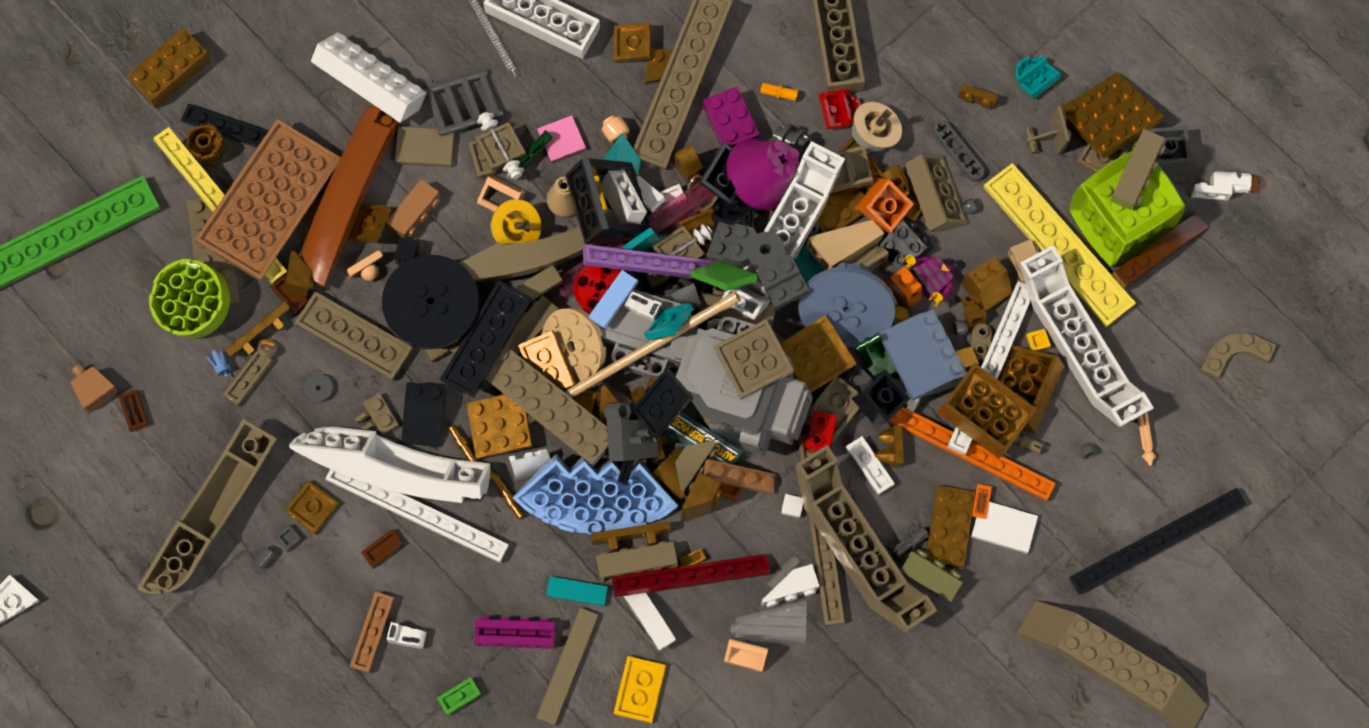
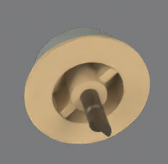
M867 102L858 107L854 114L852 136L860 146L865 145L866 150L870 152H879L894 146L900 140L902 135L901 122L889 107L878 102Z

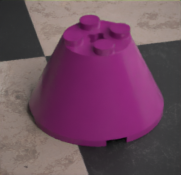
M746 139L739 142L731 149L726 165L728 179L732 181L736 189L734 192L744 203L755 209L772 210L777 208L799 167V152L786 142L780 140Z

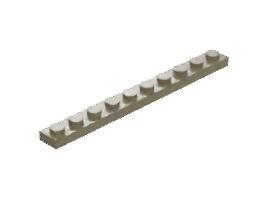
M805 434L800 435L798 439L800 461L812 455V453H807L806 446H803ZM809 516L824 625L844 624L835 554Z

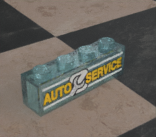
M682 412L665 430L667 438L672 442L678 441L681 443L683 449L688 445L715 441L716 449L718 450L710 460L736 465L742 457L741 450Z

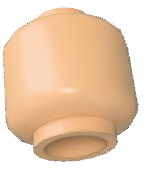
M612 115L603 121L601 130L610 143H615L621 133H623L626 139L628 138L626 135L629 133V128L622 117Z

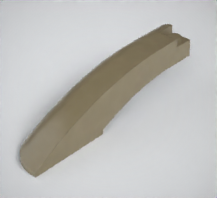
M246 419L241 421L202 487L180 519L177 520L139 584L138 590L149 594H165L178 589L188 581L244 496L278 439L277 437Z

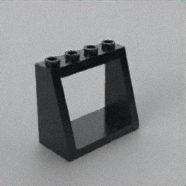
M583 158L565 174L586 245L631 241L647 229H652L647 213L641 224L606 221L594 176H603L612 170H625L647 211L641 195L642 191L636 178V171L631 162Z

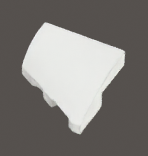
M547 449L525 453L524 456L517 460L515 455L509 457L516 481L519 482L532 477L550 460Z

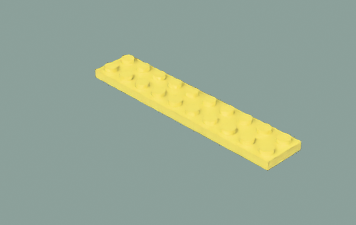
M1013 163L984 184L983 188L1029 240H1032L1033 245H1037L1039 252L1051 246L1055 247L1063 260L1062 263L1069 285L1105 327H1108L1136 304Z

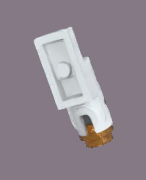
M1225 167L1221 172L1217 171L1212 174L1210 185L1207 183L1195 184L1191 190V197L1228 201L1232 191L1233 193L1256 192L1258 189V177L1248 172Z

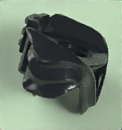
M737 195L730 206L723 200H719L714 205L716 211L711 213V219L715 230L719 222L733 226L737 223L754 228L756 209L744 203Z

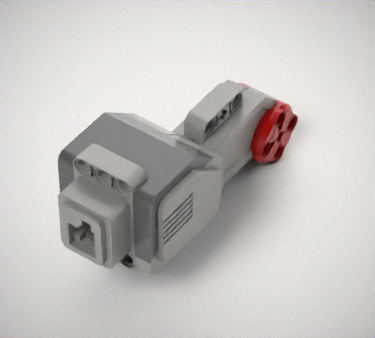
M585 266L575 276L574 294L583 311L589 315L622 270ZM635 288L632 291L662 303L664 309L683 305L635 290ZM627 299L605 329L599 326L603 334L601 336L602 344L614 348L612 352V360L614 362L618 360L620 355H627L653 340H647L644 336V333L653 322L627 309L624 306ZM732 317L721 319L717 330L711 328L706 331L700 329L697 325L623 368V370L655 380L658 379L665 369H670V366L677 368L676 378L693 397L691 399L692 403L715 436L740 443L744 450L762 456L771 447L773 439L790 445L793 444L794 440L799 439L812 402V395L806 382L794 379L793 373L740 399L713 346L755 324ZM726 325H734L733 327L728 328L726 331L724 330ZM786 356L794 370V366L790 357ZM641 361L644 363V365L640 364L638 367L636 365L637 363H641ZM662 366L661 372L653 373L655 367Z

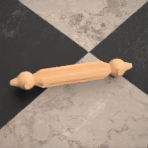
M1145 413L1138 417L1142 448L1145 451L1142 458H1144L1149 466H1152L1156 455L1152 452L1153 444L1148 413Z

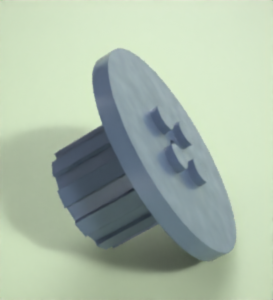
M854 262L853 264L840 263L835 268L832 267L818 273L806 283L810 293L799 298V315L804 326L807 327L826 315L846 347H855V345L863 342L864 338L872 337L878 332L890 328L895 316V300L889 287L867 268L864 269L860 264Z

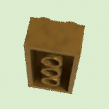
M182 27L132 70L127 77L131 85L156 109L205 67L211 59L208 52Z

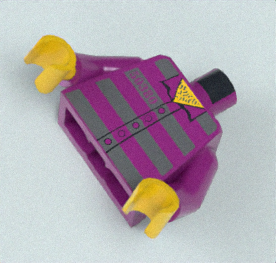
M907 255L902 259V262L906 261L908 263L905 267L907 269L911 268V274L921 284L922 292L930 302L936 301L935 307L949 297L954 280L951 272L958 268L954 259L946 263L940 257L934 258L932 256L914 257Z

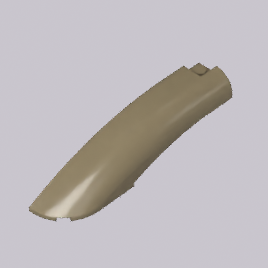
M613 210L604 213L607 222L619 223ZM579 226L564 233L535 241L501 245L498 242L459 263L467 269L475 282L501 280L545 270L551 265L555 267L583 255L582 248L585 243ZM605 243L589 244V245L601 246V245H603V244H605Z

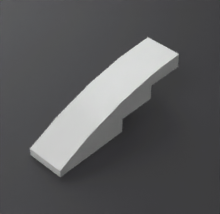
M646 593L623 596L659 651L676 641Z

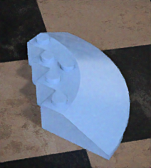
M556 454L513 496V499L526 511L542 519L547 524H552L562 530L587 533L588 535H591L593 532L647 525L663 518L678 507L675 500L640 459L634 462L628 484L621 485L617 482L621 467L616 461H609L608 459L596 469L585 459L580 458L569 468Z

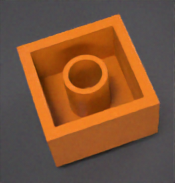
M879 178L856 208L869 220H873L879 225L883 232L891 233L913 206V203L890 179Z

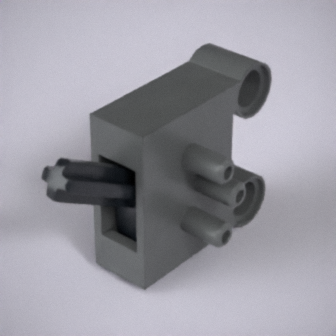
M639 400L633 402L631 410L630 406L624 402L608 403L604 409V414L607 418L609 461H623L617 481L621 485L628 484L636 459L658 457L657 442L659 438H655L632 411ZM632 411V414L635 417V419L627 420L630 417V413Z

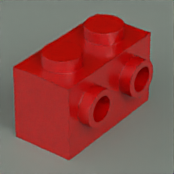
M813 411V416H809L807 427L810 428L809 435L805 434L803 442L807 453L813 454L826 445L831 449L837 415Z

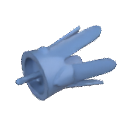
M224 348L221 349L220 357L215 350L212 351L213 357L205 356L213 365L218 376L225 374L228 377L226 373L231 370V367L227 363Z

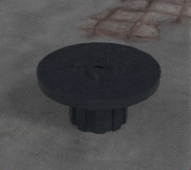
M422 255L404 262L390 275L382 294V310L389 328L400 340L421 349H439L457 342L470 330L478 314L479 294L473 277L460 263L441 255Z

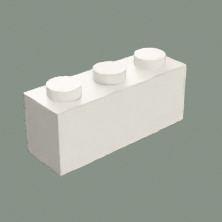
M625 170L608 171L600 187L619 223L641 224L647 211Z

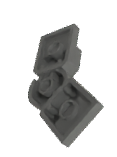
M721 222L718 223L706 255L707 259L742 268L751 264L758 270V279L775 310L810 293L792 256L786 255L785 245L780 236L773 232L757 234L753 227L735 223V226ZM766 250L770 251L768 254H762Z

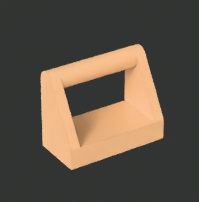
M492 175L487 178L477 204L493 212L496 211L499 206L485 199L491 187L519 200H523L526 191Z
M729 639L724 662L762 672L768 648Z

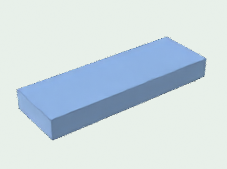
M622 270L588 318L605 329L636 287L638 280Z

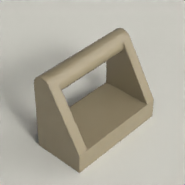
M875 246L847 264H853L854 262L860 264L864 269L867 268L870 272H873L886 263L888 252L885 248Z

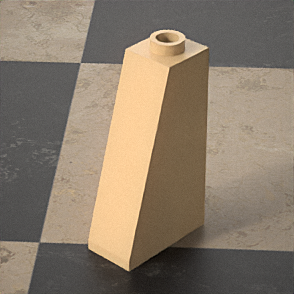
M873 220L811 236L808 238L805 248L824 270H828L832 267H837L840 263L846 262L847 264L876 246L882 240L884 232Z

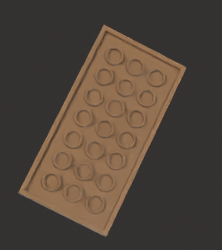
M277 119L197 235L195 242L261 281L333 174L340 157Z

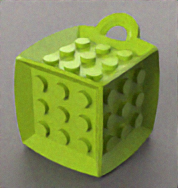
M1135 141L1131 152L1112 161L1083 182L1074 192L1070 202V212L1089 243L1110 267H1115L1129 260L1172 230L1180 221L1184 212L1185 204L1158 164L1154 173L1149 172L1147 178H1150L1146 189H1141L1140 195H1143L1138 206L1134 205L1132 211L1111 202L1113 193L1137 141Z

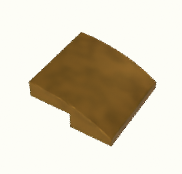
M678 446L652 474L678 498L682 499L689 491L687 490L683 494L680 489L675 461L683 449Z

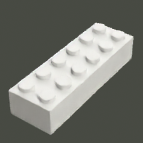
M559 0L484 1L485 13L581 59L584 58L600 29L599 19Z
M337 32L316 46L311 59L313 64L398 122L404 121L420 110L426 96L425 91L407 80L405 76L395 72L390 66L376 59L374 55L363 50L359 45L348 40L344 35Z

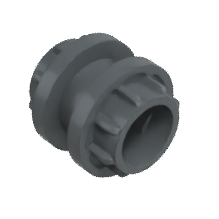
M790 123L786 126L780 125L775 130L772 140L786 142L792 148L797 149L799 152L798 159L801 160L811 142L807 131L800 129L795 132V126Z

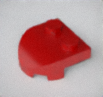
M841 89L838 92H822L818 95L826 129H846L854 123V114L861 103L857 97L854 98L849 94V90Z

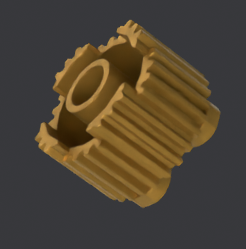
M210 123L204 126L201 124L200 127L197 125V128H190V132L187 131L188 135H185L187 139L185 140L186 149L201 166L202 164L208 167L214 166L218 163L217 160H221L220 157H223V154H225L224 150H226V145L220 131L214 125H210Z

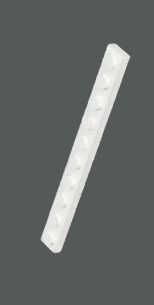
M1019 281L1016 283L981 368L996 379H998L1030 303L1026 284ZM955 427L947 448L965 455L972 439Z
M331 469L325 478L326 481L498 563H501L509 547V544L401 493L364 483Z

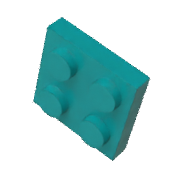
M690 303L663 309L646 330L644 336L647 340L677 334L680 331V326L689 319V314L692 312L693 307Z

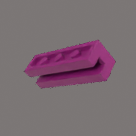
M488 616L475 619V646L554 649L555 622H551V619L543 618L539 621H532L531 618H520V621H512L510 617H500V620H492V617Z

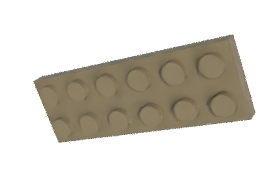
M201 198L186 201L195 260L215 268L222 274L229 287L230 305L241 303L235 266L195 242V238L213 212Z
M316 291L295 321L296 326L392 381L413 350V347Z

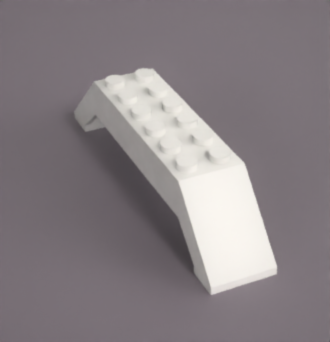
M812 141L802 157L792 183L764 232H773L780 236L785 245L786 255L792 256L793 260L796 259L823 211L845 161V158ZM766 250L762 254H768L770 251ZM751 264L743 268L755 274L758 271ZM758 276L756 282L726 291L722 297L724 298L736 291L741 301L730 308L752 320H755L771 302Z
M1051 246L1020 262L1033 309L1091 404L1121 427L1153 410L1154 407L1146 394L1141 392L1127 379L1069 285L1062 263L1063 260L1055 247Z

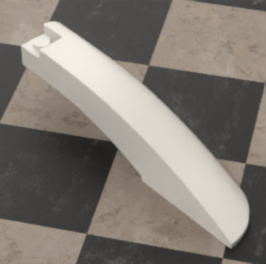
M322 427L314 429V432H310L307 435L302 433L289 445L290 449L312 461L353 479L383 489L422 498L462 503L465 497L481 499L483 493H487L490 481V463L455 460L430 455L396 444L376 435V431Z

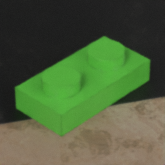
M470 677L437 697V700L448 716L479 697L481 693Z

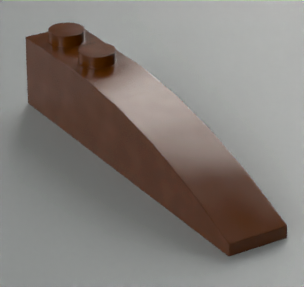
M1196 213L1116 269L1112 274L1113 278L1124 290L1128 289L1209 227Z

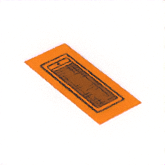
M977 484L972 517L987 519L991 486Z

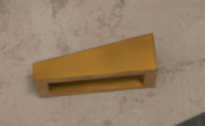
M701 548L679 558L682 566L699 564L707 560Z

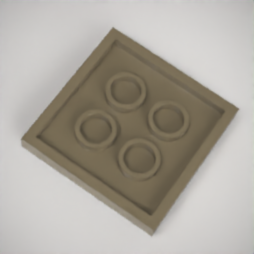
M767 319L713 346L740 399L794 373Z

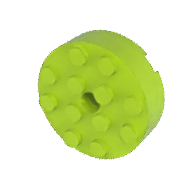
M191 259L172 262L164 267L153 281L152 292L149 294L151 313L155 321L164 330L172 334L190 339L204 337L215 331L222 324L230 306L228 284L219 271L203 262Z

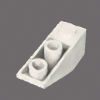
M810 564L793 569L762 599L761 605H767L769 608L778 605V602L782 600L790 602L796 600L799 595L804 594L807 597L816 594V591L819 589V583L813 565Z

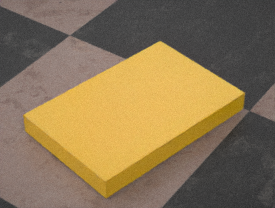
M627 656L613 714L652 724L666 665Z

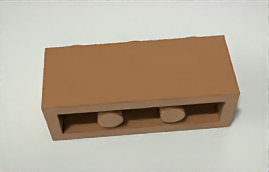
M421 179L386 222L387 228L399 237L411 238L416 233L417 226L426 221L432 208L435 209L440 203L439 192Z

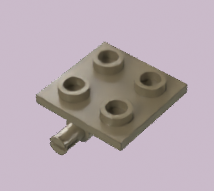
M1057 106L1049 120L1051 132L1035 136L1033 127L1025 129L1028 137L1026 141L1030 145L1032 154L1039 152L1037 142L1054 139L1058 155H1061L1071 140V132L1066 127V114L1062 112L1061 106Z

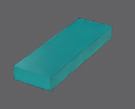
M550 577L546 597L604 607L608 586Z

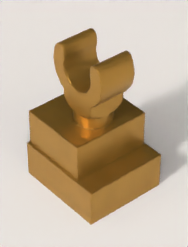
M963 296L962 304L965 306L964 318L968 328L975 327L978 324H986L987 314L985 309L980 310L979 305L975 304L976 302L973 299L972 301H967L965 296Z

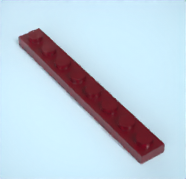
M766 554L613 576L612 585L615 597L769 575L770 568Z

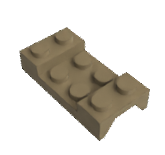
M865 145L835 153L845 158V161L831 193L853 187L859 189L874 185Z

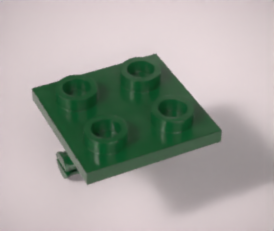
M879 332L872 337L864 338V341L855 345V347L860 352L871 377L885 369L892 376L898 372L881 341L883 338Z

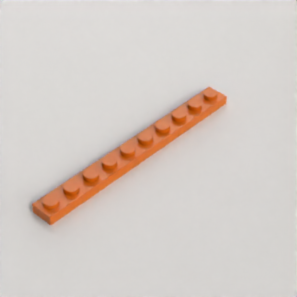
M904 407L888 421L892 425H902V430L1046 502L1056 484L1004 457L998 459L985 448L972 441L965 455L947 448L953 434L952 431Z

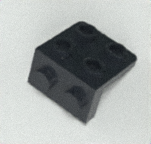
M903 219L891 233L889 232L878 243L879 247L887 250L888 259L898 270L908 265L906 261L902 262V259L907 255L919 257L923 252H929L934 247L931 244V238L919 230V225L913 219Z

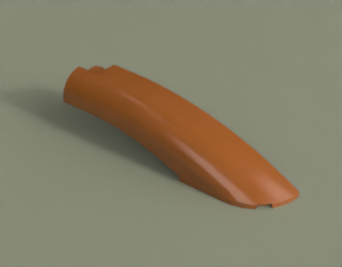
M376 106L366 107L332 174L302 247L301 259L311 270L310 279H313L316 284L325 287L349 239L374 176L399 127L397 120L387 113L381 112V109Z

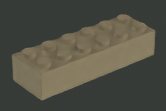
M810 0L826 92H838L841 89H846L850 92L862 91L865 80L851 0Z

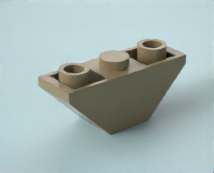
M715 441L685 446L675 461L680 489L683 494L687 490L690 492L698 473L702 474L704 472L705 460H708V458L712 459L718 449H716Z

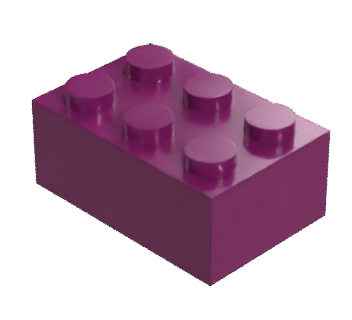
M738 86L703 99V110L720 147L726 143L733 148L743 140L759 139V132Z

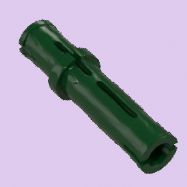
M544 130L535 142L532 141L531 146L526 151V156L518 159L520 167L525 169L539 153H543V149L554 138L548 131Z

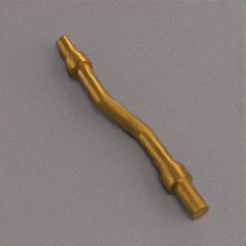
M455 425L451 426L448 430L455 439L458 449L462 450L468 461L478 462L468 447L469 443L466 438L461 436ZM490 470V480L495 483L505 498L504 502L508 508L512 509L518 520L523 518L525 515L513 499L514 495H511L500 476Z

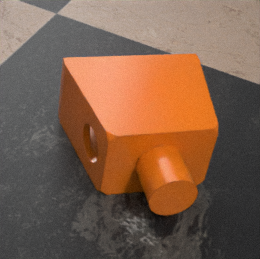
M905 266L884 282L891 288L893 294L907 310L922 299L921 284Z

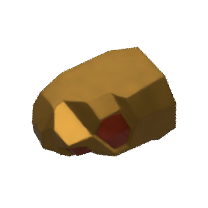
M895 165L883 173L885 179H890L907 197L910 187L900 165Z

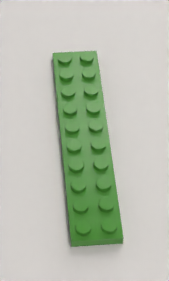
M142 175L1 245L0 289L160 210L144 176Z

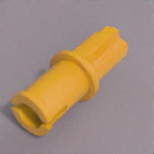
M762 83L760 93L775 96L777 99L784 98L796 101L798 90L785 88L782 85L775 86Z

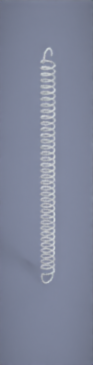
M506 65V68H508V71H513V70H515V69L512 68L511 66H510V67H507V65Z

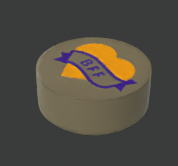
M262 339L258 344L257 351L263 357H273L277 351V344L270 339Z

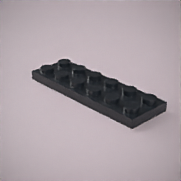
M498 280L440 380L475 398L532 298Z

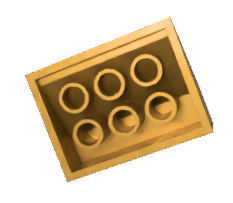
M1012 345L997 380L1037 409L1023 428L1024 431L1036 433L1064 369V365L1058 356Z
M974 363L937 413L1000 459L1037 409Z

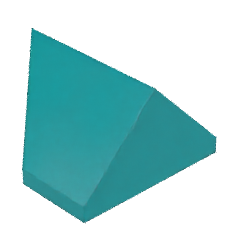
M621 133L604 160L631 162L636 171V177H638L641 159L623 133Z

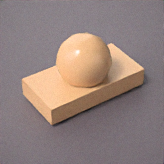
M380 250L348 268V276L352 278L360 273L361 277L366 281H374L378 278L379 269L375 263L383 259Z

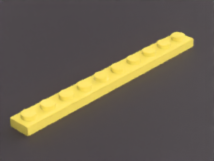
M168 127L154 137L155 143L210 210L214 212L225 195ZM276 258L265 274V277L273 284L283 275H286L287 270Z

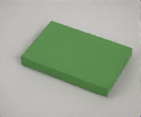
M715 262L690 270L692 278L726 291L757 281V274L722 262Z

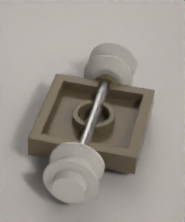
M484 112L479 116L477 123L482 124L481 131L488 132L475 137V140L492 171L504 166L503 171L508 172V179L516 180L520 178L524 168L518 167L520 161L517 159L526 156L525 150L509 122L496 127L498 121L492 119L494 114Z
M702 224L701 230L694 229V236L692 237L687 229L682 226L652 245V248L658 254L703 259L705 254L697 243L705 245L706 239L712 241L711 236H713V232L709 226ZM648 273L649 276L653 275L656 277V274Z

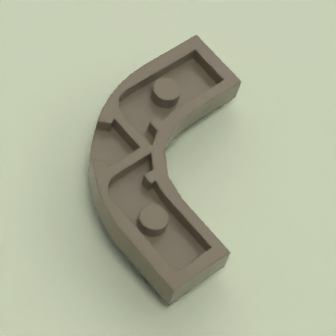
M1236 333L1220 339L1212 347L1200 372L1218 380L1226 361L1231 356L1242 353L1268 363L1276 345L1252 334Z

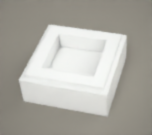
M785 494L781 514L800 518L803 499Z

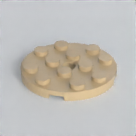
M570 307L553 312L546 320L541 335L553 330L555 331L575 383L578 384L602 370L606 358V347H603L601 339L603 334L598 324L588 318L589 314L579 308ZM572 342H574L575 350H572Z

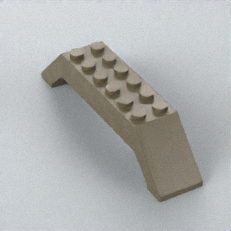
M826 445L795 465L804 508L868 606L906 632L937 612V609L927 594H922L906 581L843 486L837 465L838 460L829 446Z
M1035 601L1016 635L1031 644H1036L1056 652L1157 714L1170 728H1195L1207 707V704L1182 677L1077 613Z

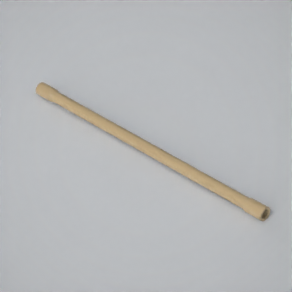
M736 291L720 299L719 302L689 318L680 326V331L677 334L664 336L661 339H653L565 390L564 393L573 398L712 316L739 303L741 299ZM528 414L530 424L533 421H535V419Z

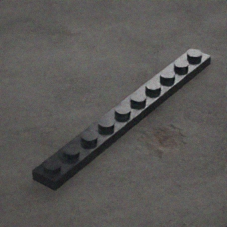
M1235 488L1070 576L1069 580L1078 595L1247 504L1239 490Z

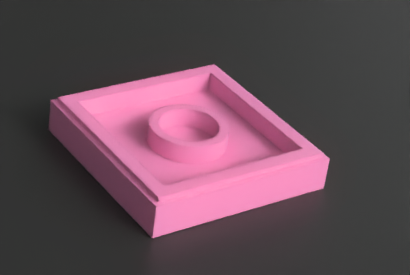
M572 115L537 129L539 136L546 130L554 137L545 147L551 163L586 150Z

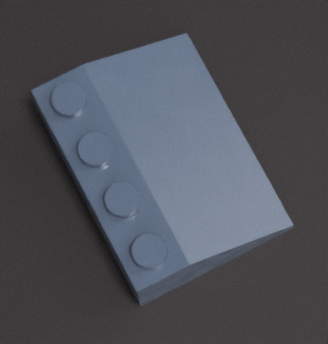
M934 310L917 314L879 332L883 338L881 341L912 400L956 387L967 373Z

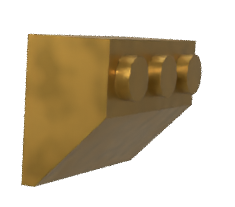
M698 473L682 507L681 521L687 522L710 514L713 508L717 509L722 495V489H720L721 482Z

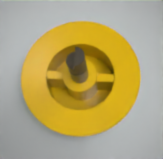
M513 199L502 203L496 209L490 222V230L497 243L500 242L501 245L535 241L539 239L541 233V220L538 212L530 203L524 200Z

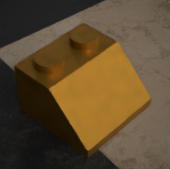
M996 256L967 273L961 282V285L976 304L979 305L980 309H985V311L1012 295L1008 272Z

